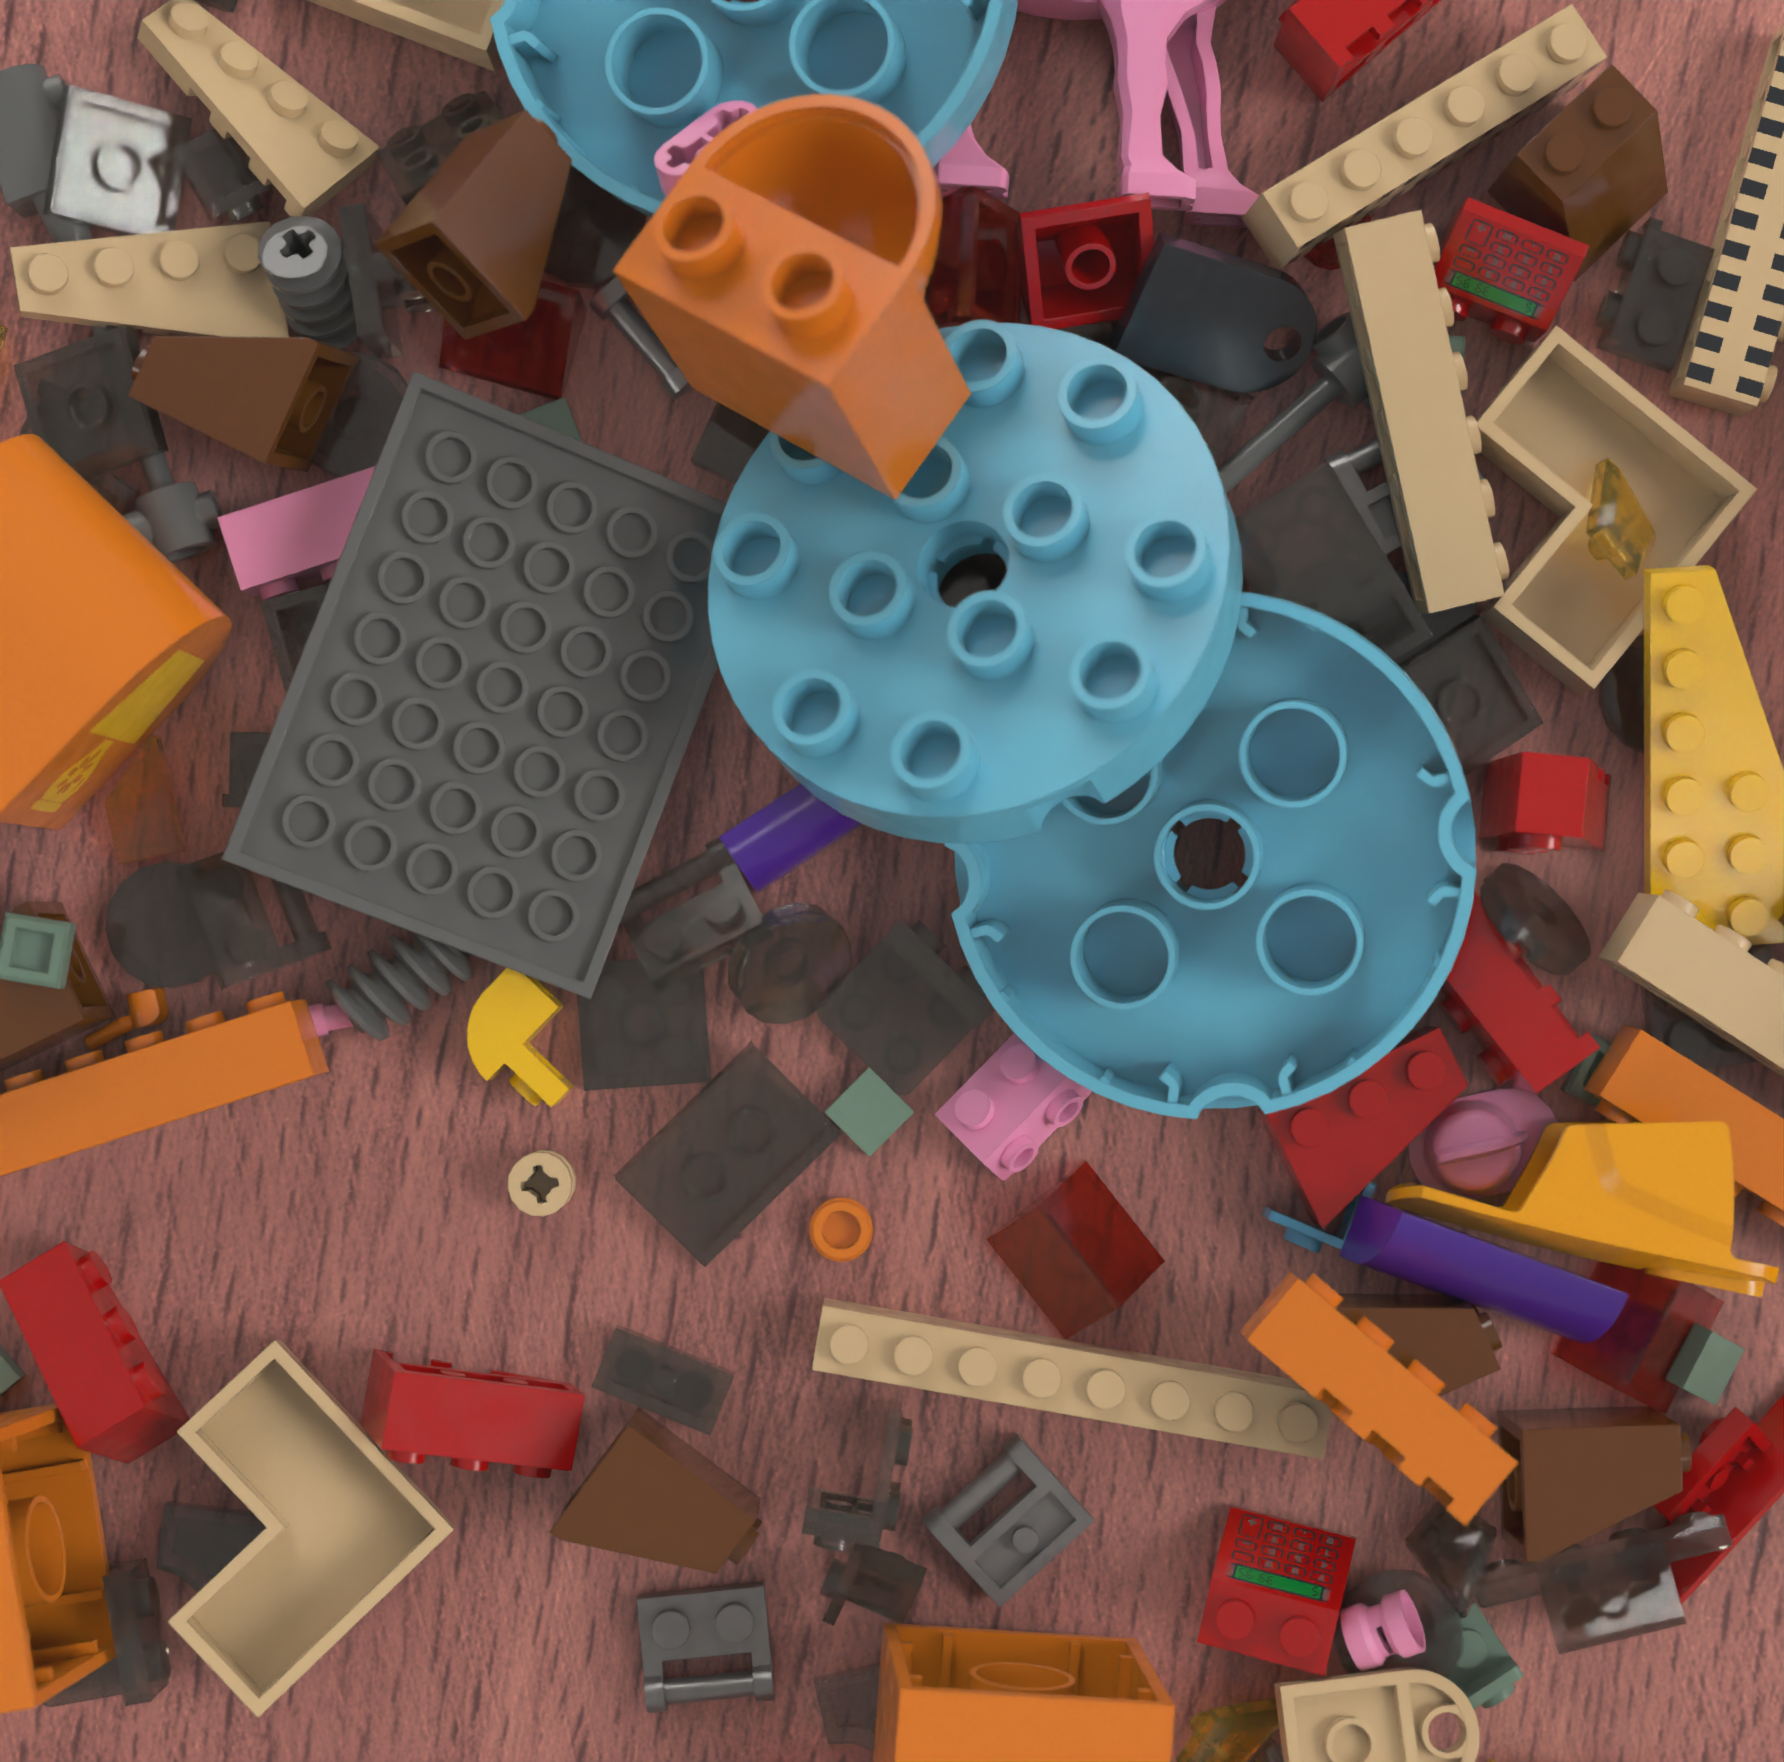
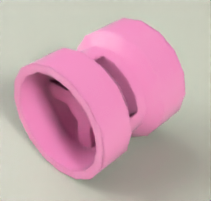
M1404 1589L1383 1595L1380 1604L1369 1607L1363 1603H1358L1343 1608L1340 1611V1623L1347 1648L1357 1668L1361 1671L1382 1666L1386 1657L1394 1654L1407 1658L1423 1653L1426 1650L1425 1634L1419 1614L1410 1595Z

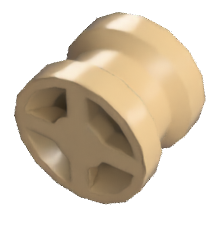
M541 1149L529 1153L514 1164L508 1176V1191L512 1202L519 1210L531 1216L544 1217L557 1212L570 1201L576 1189V1174L573 1165L564 1155L554 1150Z

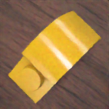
M506 968L476 1001L468 1021L467 1043L471 1059L480 1075L486 1081L495 1079L508 1066L515 1072L509 1079L510 1084L527 1101L537 1106L543 1100L550 1107H554L575 1086L530 1043L564 1007L539 980Z

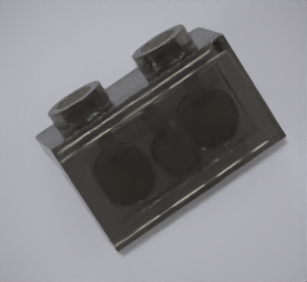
M1650 217L1637 229V232L1628 230L1615 261V267L1623 269L1616 292L1607 290L1599 306L1594 326L1603 329L1597 345L1598 349L1668 373L1675 367L1715 249L1662 231L1663 221Z

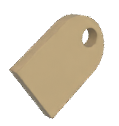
M1398 1667L1274 1683L1283 1762L1476 1761L1480 1735L1475 1711L1467 1696L1458 1686L1449 1679L1432 1671L1418 1667ZM1450 1712L1456 1717L1459 1724L1458 1738L1450 1747L1436 1749L1431 1744L1428 1736L1429 1725L1437 1715Z

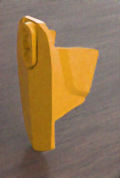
M1612 1121L1548 1123L1545 1125L1526 1166L1506 1200L1500 1206H1491L1413 1182L1394 1186L1388 1191L1385 1204L1451 1224L1582 1258L1634 1269L1646 1267L1645 1273L1757 1297H1762L1765 1283L1776 1284L1779 1267L1736 1258L1731 1253L1734 1227L1733 1157L1729 1127L1726 1123L1720 1121L1637 1123L1634 1121L1633 1123L1618 1124Z

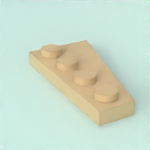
M170 0L142 20L137 37L187 96L199 97L211 111L209 122L224 139L233 137L251 158L248 168L264 186L272 183L287 200L284 210L290 217L312 215L375 164L380 146L194 0Z
M270 221L10 247L20 317L106 328L107 325L142 329V333L168 336V333L189 336L289 337L285 313L258 258V245L264 233L271 228Z

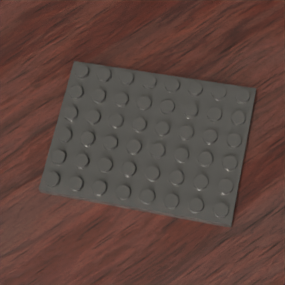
M414 371L398 407L221 860L591 999L718 667V661L712 644L708 615V578L713 545L721 516L727 503Z

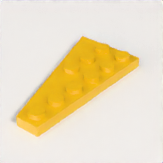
M1709 565L1644 569V893L1662 896L1665 890L1674 892L1699 909L1695 919L1712 930H1715L1718 924L1726 926L1745 937L1752 945L1784 943V926L1778 921L1784 913V770L1716 569Z

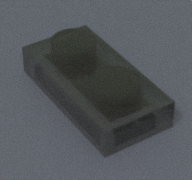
M617 1325L592 1388L711 1435L736 1372Z

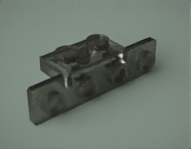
M1692 1512L1673 1520L1672 1526L1648 1532L1643 1528L1620 1530L1612 1534L1608 1538V1542L1584 1548L1580 1544H1575L1540 1562L1520 1563L1514 1559L1499 1560L1488 1564L1483 1568V1573L1472 1575L1469 1577L1472 1591L1481 1608H1488L1542 1594L1556 1648L1559 1654H1564L1687 1624L1670 1562L1732 1547L1733 1544L1723 1514L1710 1516L1707 1512Z

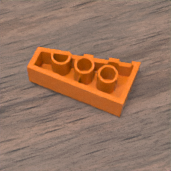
M1290 1271L1239 1332L1249 1343L1315 1399L1322 1401L1328 1406L1333 1414L1363 1440L1378 1448L1382 1455L1417 1486L1424 1487L1450 1514L1466 1526L1518 1464L1516 1460L1489 1439L1497 1427L1469 1403L1465 1402L1457 1412L1439 1397L1438 1394L1446 1384L1416 1359L1412 1361L1407 1369L1387 1353L1395 1341L1365 1316L1361 1318L1356 1326L1336 1310L1344 1298L1314 1273L1303 1282Z

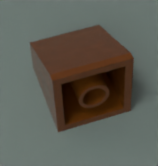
M1612 63L1514 156L1488 189V193L1509 214L1589 245L1587 254L1573 280L1574 282L1668 193L1658 112Z
M527 110L517 113L466 136L381 235L374 246L465 340L524 321L535 308L572 159L559 146L554 131L545 122L533 117Z
M154 336L151 345L146 346L134 362L131 374L134 383L128 396L264 464L308 472L360 356L307 337Z
M26 901L16 906L12 913L71 922L63 904L60 902ZM3 923L0 925V940L2 935ZM76 931L65 988L58 989L0 979V1072L116 1017Z
M1338 1293L1344 1299L1337 1306L1336 1310L1356 1326L1361 1318L1365 1316L1395 1341L1387 1351L1395 1360L1407 1369L1412 1361L1416 1359L1446 1384L1438 1394L1439 1397L1501 1370L1494 1351L1502 1348L1500 1337L1489 1315L1486 1312L1480 1314L1474 1305L1469 1306L1460 1300L1443 1294Z
M1650 1406L1497 1411L1498 1446L1518 1462L1500 1484L1502 1539L1526 1562H1540L1682 1492V1472H1689L1691 1469L1692 1453L1688 1434L1686 1432L1681 1433V1425Z
M638 1407L563 1508L550 1533L562 1541L716 1574L727 1559L737 1565L760 1533L757 1530L762 1521L757 1518L761 1498Z

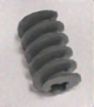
M311 216L289 217L275 223L264 233L258 245V258L272 284V289L279 300V304L285 313L291 329L297 333V337H307L341 349L353 344L363 333L366 326L368 306L336 230L324 220Z
M413 932L414 942L409 945L393 934L388 937L393 952L392 958L388 960L371 949L367 952L373 970L367 975L353 964H350L346 967L352 985L346 990L332 979L325 983L333 999L355 1028L361 1033L366 1032L377 1040L383 1041L390 1035L386 1017L400 1026L410 1022L411 1015L407 1002L421 1011H426L431 1007L428 987L442 996H447L452 992V984L448 972H451L463 981H468L473 977V970L466 952Z

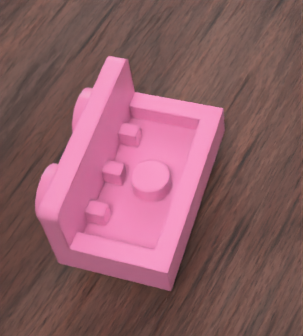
M1014 1033L935 1115L987 1168L1004 1181L1013 1173L1025 1169L1036 1157L1039 1146L1058 1127L1065 1126L1075 1119L1083 1107V1101L1090 1095L1091 1090L1067 1078L1045 1062Z

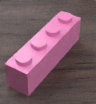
M375 466L217 517L240 590L253 598L261 595L262 601L268 603L299 593L300 590L297 583L322 576L324 583H330Z

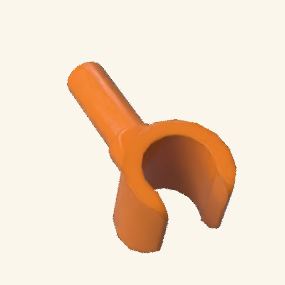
M148 989L127 994L126 997L131 1015L120 1017L87 1035L85 1043L88 1048L93 1051L124 1033L165 1022L169 1015V1009L164 989Z

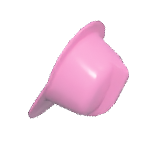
M1495 1089L1456 1098L1409 1144V1162L1417 1179L1424 1186L1471 1200L1511 1191L1526 1166L1545 1125L1557 1123L1551 1108L1537 1095L1518 1089Z

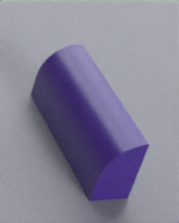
M799 784L719 838L757 893H760L863 824L844 816L817 799L805 787Z
M1363 1195L1360 1197L1339 1255L1367 1268L1584 1344L1597 1340L1610 1329L1621 1313L1629 1295L1579 1273Z

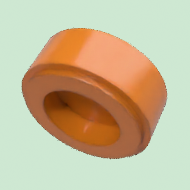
M845 1196L830 1198L821 1203L812 1215L809 1227L811 1242L815 1249L829 1260L836 1262L853 1260L863 1254L870 1245L873 1236L871 1215L862 1203L853 1198Z

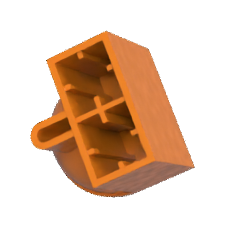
M834 94L797 96L763 106L729 125L713 138L693 160L613 269V272L693 389L894 500L900 495L971 395L923 301L925 288L931 276L936 258L941 225V196L935 172L922 145L910 129L893 114L865 100Z

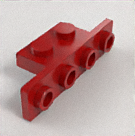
M1784 1394L1757 1424L1737 1407H1734L1725 1418L1721 1417L1714 1420L1704 1430L1699 1440V1446L1692 1453L1690 1471L1682 1472L1683 1491L1653 1505L1667 1522L1627 1565V1571L1669 1610L1676 1611L1783 1495Z

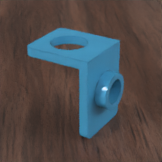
M1371 1181L1346 1206L1335 1234L1267 1206L1264 1207L1261 1215L1287 1227L1283 1239L1319 1253L1324 1242L1342 1250L1361 1195L1372 1198L1376 1183Z

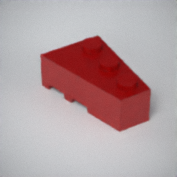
M1296 0L1278 18L1282 26L1273 46L1321 102H1324L1442 0Z
M1522 751L1487 762L1485 766L1479 838L1497 840L1496 852L1534 855V853H1547V851H1561V847L1604 851L1611 775L1605 774V770L1600 769L1597 763L1585 757Z
M1474 891L1473 904L1464 939L1452 969L1440 989L1446 999L1439 1003L1447 1019L1460 1034L1463 1035L1470 1030L1484 1049V1051L1477 1055V1058L1484 1070L1498 1086H1502L1507 1082L1513 1089L1537 1094L1601 1047L1588 1031L1579 1037L1557 1006L1562 1002L1561 997L1549 983L1544 987L1521 957L1523 950Z
M1427 1025L1406 1035L1387 1055L1365 1072L1332 1092L1301 1105L1265 1114L1260 1107L1257 1108V1111L1312 1223L1323 1229L1469 1085L1441 1028Z
M63 1241L0 1279V1287L76 1447L129 1464L177 1435V1431L190 1418L140 1337L133 1319L122 1307L111 1289L112 1277L104 1261L92 1250L88 1252Z
M373 1349L360 1424L380 1449L387 1450L386 1458L402 1463L423 1464L425 1463L426 1455L451 1457V1466L471 1471H487L489 1462L512 1464L514 1473L533 1478H550L552 1469L572 1471L585 1394L572 1383L494 1369L490 1373L451 1369L453 1362L436 1359L431 1360L430 1366L394 1362L392 1360L393 1352Z

